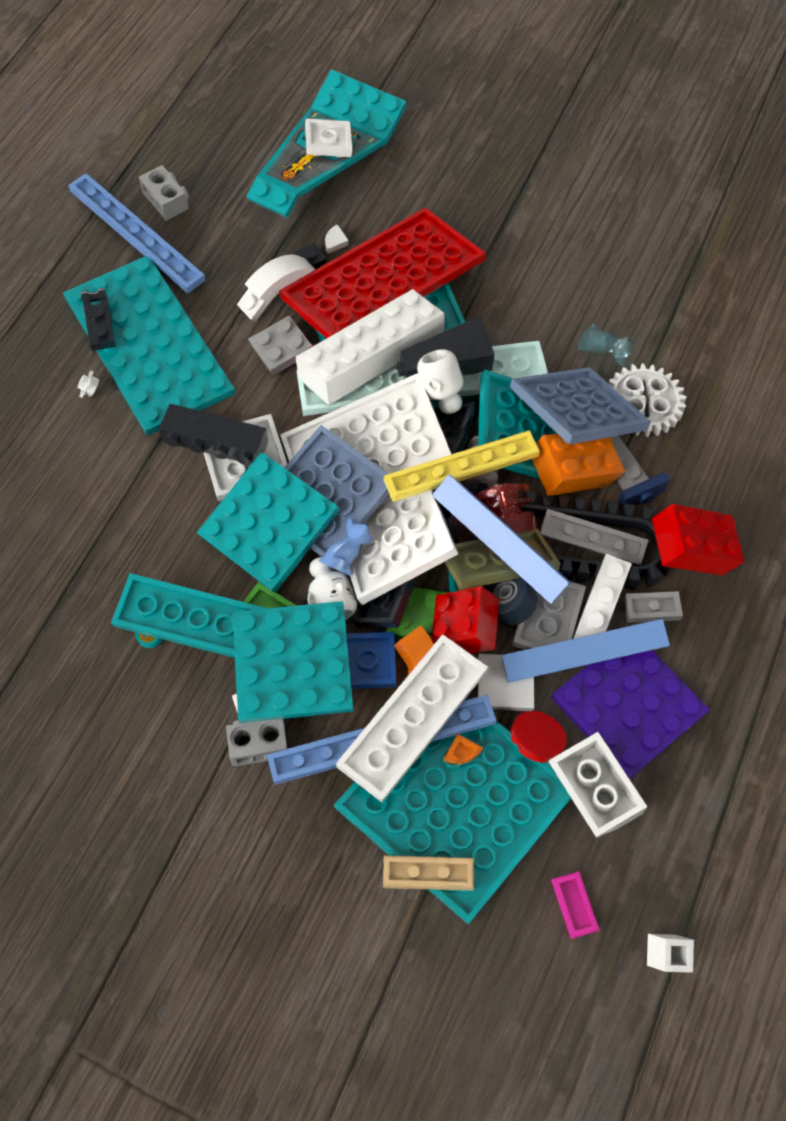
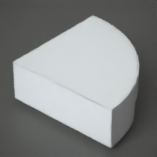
M338 225L332 227L326 234L325 247L328 254L348 246V239Z

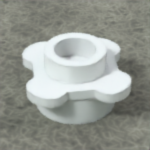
M91 370L88 376L83 375L77 387L81 390L79 397L83 398L85 394L91 397L94 394L99 383V379L92 376L94 371Z

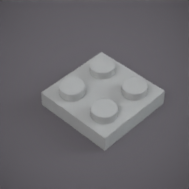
M290 315L248 339L250 345L272 376L296 363V356L312 347Z

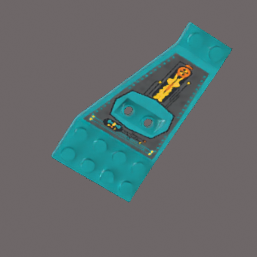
M331 69L311 108L257 175L246 196L247 199L288 218L299 197L387 144L407 107L406 101ZM306 118L350 121L352 156L336 157L306 154Z

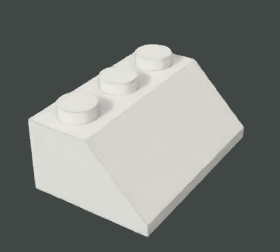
M599 732L548 761L596 838L619 829L642 815L647 808Z

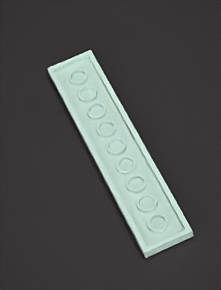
M539 341L492 346L495 357L493 371L491 372L511 378L548 373ZM397 365L328 405L303 383L298 376L297 370L303 416L330 413L404 380L403 376L399 377ZM483 372L463 376V386L457 394L460 397L480 394V377Z

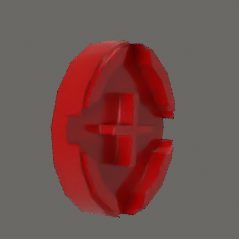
M523 712L517 716L510 729L513 744L516 742L519 747L518 751L532 761L547 763L550 759L561 754L567 744L566 734L562 726L553 717L543 712Z

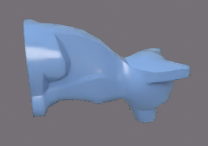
M349 518L347 521L348 537L334 543L326 551L323 558L319 559V562L349 576L352 573L350 565L358 555L360 545L370 544L373 540L368 525L355 523L352 518Z

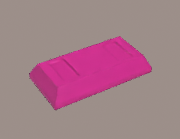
M580 872L551 879L570 938L573 939L600 931Z

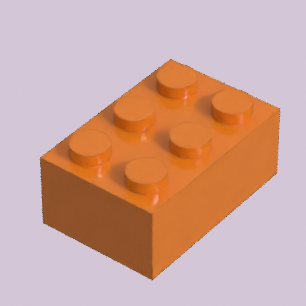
M559 434L543 435L536 443L540 454L538 457L532 458L548 496L609 487L625 472L610 437L568 444Z

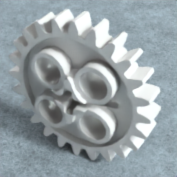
M642 363L640 369H637L633 364L630 371L624 367L621 374L616 372L614 378L610 379L609 385L644 416L645 406L648 404L646 414L651 423L648 430L644 431L646 437H649L651 431L656 436H659L661 429L667 433L670 426L674 428L677 421H680L686 407L684 404L686 396L682 395L684 388L677 387L679 380H670L672 373L664 375V368L659 369L657 372L654 365H651L650 369H646L644 363ZM643 383H645V387H646L645 396L643 395V392H644V385H643ZM641 431L635 432L636 436H638Z

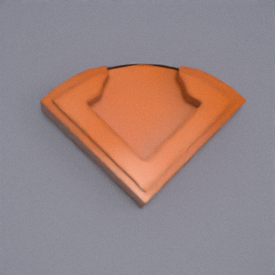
M457 734L444 757V761L451 764L468 763L481 753L483 747Z

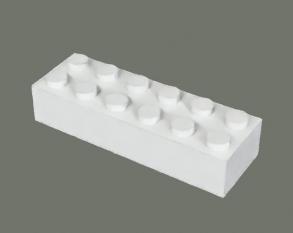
M412 289L296 356L298 376L305 385L330 405L397 365V362L400 361L402 350L445 332L444 312Z

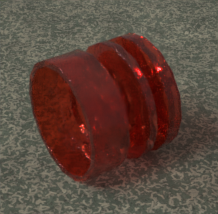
M501 484L488 487L484 491L474 494L480 501L487 500L488 505L485 506L515 533L537 529L534 512L521 511L522 505L532 501L531 497L519 498L518 495L519 493L530 491L529 484Z

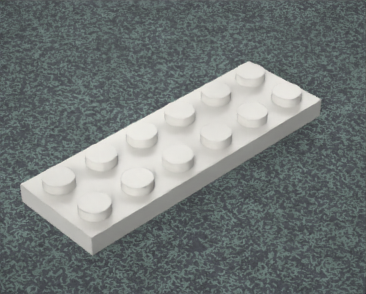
M442 634L338 760L336 767L379 801L383 802L484 676L488 667Z

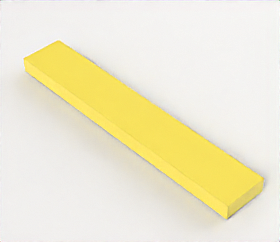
M529 430L384 475L383 480L392 501L396 502L437 489L448 475H452L458 481H463L538 457L540 451Z

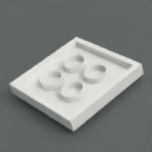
M271 414L242 421L267 429L269 442L264 454L282 467H285L287 461ZM204 453L217 500L221 501L250 465H243L238 461L228 458L219 459L212 454Z

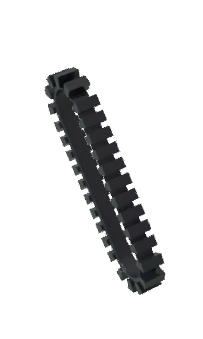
M478 485L476 497L491 511L544 517L546 510L550 509L595 524L638 529L648 534L657 546V558L652 563L644 566L631 565L625 589L635 590L641 576H644L647 587H652L658 584L662 574L667 576L671 567L662 565L654 526L650 522L655 511L644 506L640 518L632 517L635 505L624 504L621 514L616 515L619 503L608 502L605 512L599 513L602 501L591 500L588 511H583L586 501L583 498H575L572 509H566L570 498L567 496H559L556 507H550L553 495L542 494L540 505H535L536 492L526 491L524 503H519L520 490L510 489L508 501H503L504 488L494 487L492 499H487L488 486ZM443 506L441 512L454 544L465 542L457 535L454 529V522L457 518ZM556 556L561 563L560 573L567 580H570L572 569L578 570L575 582L586 583L590 571L595 572L591 583L594 584L602 564L601 561Z

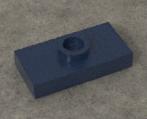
M666 472L623 490L617 502L619 503V509L622 511L624 504L637 505L639 503H649L655 496L664 493L670 481Z

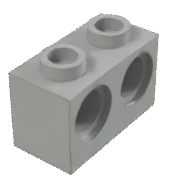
M163 165L139 176L143 194L165 221L189 209L187 190L184 186H179L174 174L168 172Z
M283 719L239 723L237 720L232 723L233 725H226L229 758L233 767L268 761L267 754L288 749ZM275 732L279 735L276 740L272 742L264 740L268 733ZM239 738H250V741L247 745H236V742Z

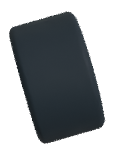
M522 577L489 584L486 589L499 598L498 621L505 625L523 623L536 610L538 603L537 592Z

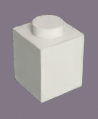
M648 934L647 966L665 972H693L694 940L678 935Z

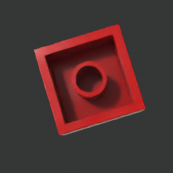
M482 586L436 595L431 638L433 644L443 634L469 654L495 650L499 598Z

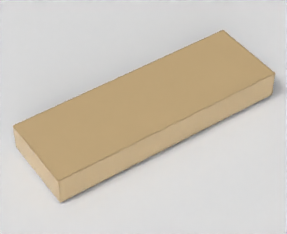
M384 856L383 888L473 891L474 858Z

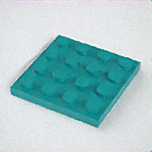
M488 370L483 371L480 377L478 446L529 430L536 443L543 435L558 433L549 427L510 388L513 378ZM532 459L502 468L540 479Z
M261 452L202 525L197 534L272 592H276L341 509Z
M343 601L232 612L239 723L353 712Z

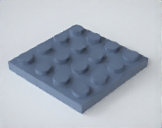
M590 367L513 378L510 384V388L518 397L528 404L568 444L648 430L651 423L646 416Z
M322 425L319 426L284 467L341 509L311 547L321 557L324 556L334 543L348 537L346 528L349 518L354 519L355 523L365 524L389 495L383 480L384 475L388 473Z

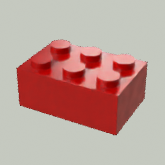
M671 504L652 518L663 566L723 576L744 563L742 548L732 515Z

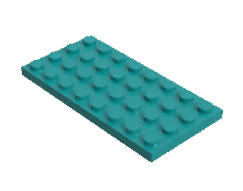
M148 256L63 292L67 303L88 336L81 292L89 291L91 293L98 291L99 288L106 289L116 347L96 351L147 436L159 431V426L170 403L201 411L235 395V389ZM100 301L91 302V303H92V305H97V304H100Z

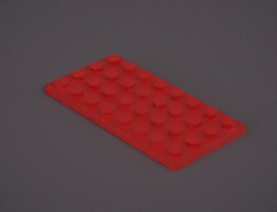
M424 208L279 290V294L284 302L327 339L412 289L422 297H425L485 261L486 253L427 208Z

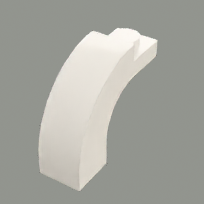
M284 255L275 258L259 268L245 283L248 290L237 305L251 320L257 321L272 299L279 294V290L315 269L305 258L297 255Z

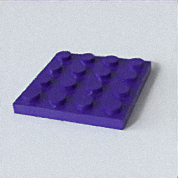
M652 650L589 664L551 696L552 700L587 738L599 732L629 780L710 710Z

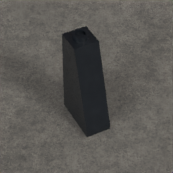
M481 316L402 350L400 361L397 362L399 377L403 376L406 379L418 373V362L424 355L435 350L445 349L455 355L462 376L481 373L484 370L493 371L495 354Z

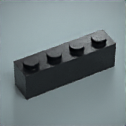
M171 403L159 426L163 442L170 446H181L189 448L196 453L212 454L219 459L228 458L238 461L243 465L252 464L261 452H265L269 442L265 427Z

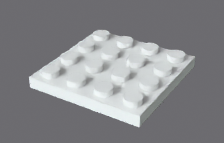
M433 490L396 502L392 501L389 494L365 522L368 525L373 540L370 544L360 545L359 553L350 565V571L352 572L350 577L357 599L362 605L458 555L438 501L432 496Z

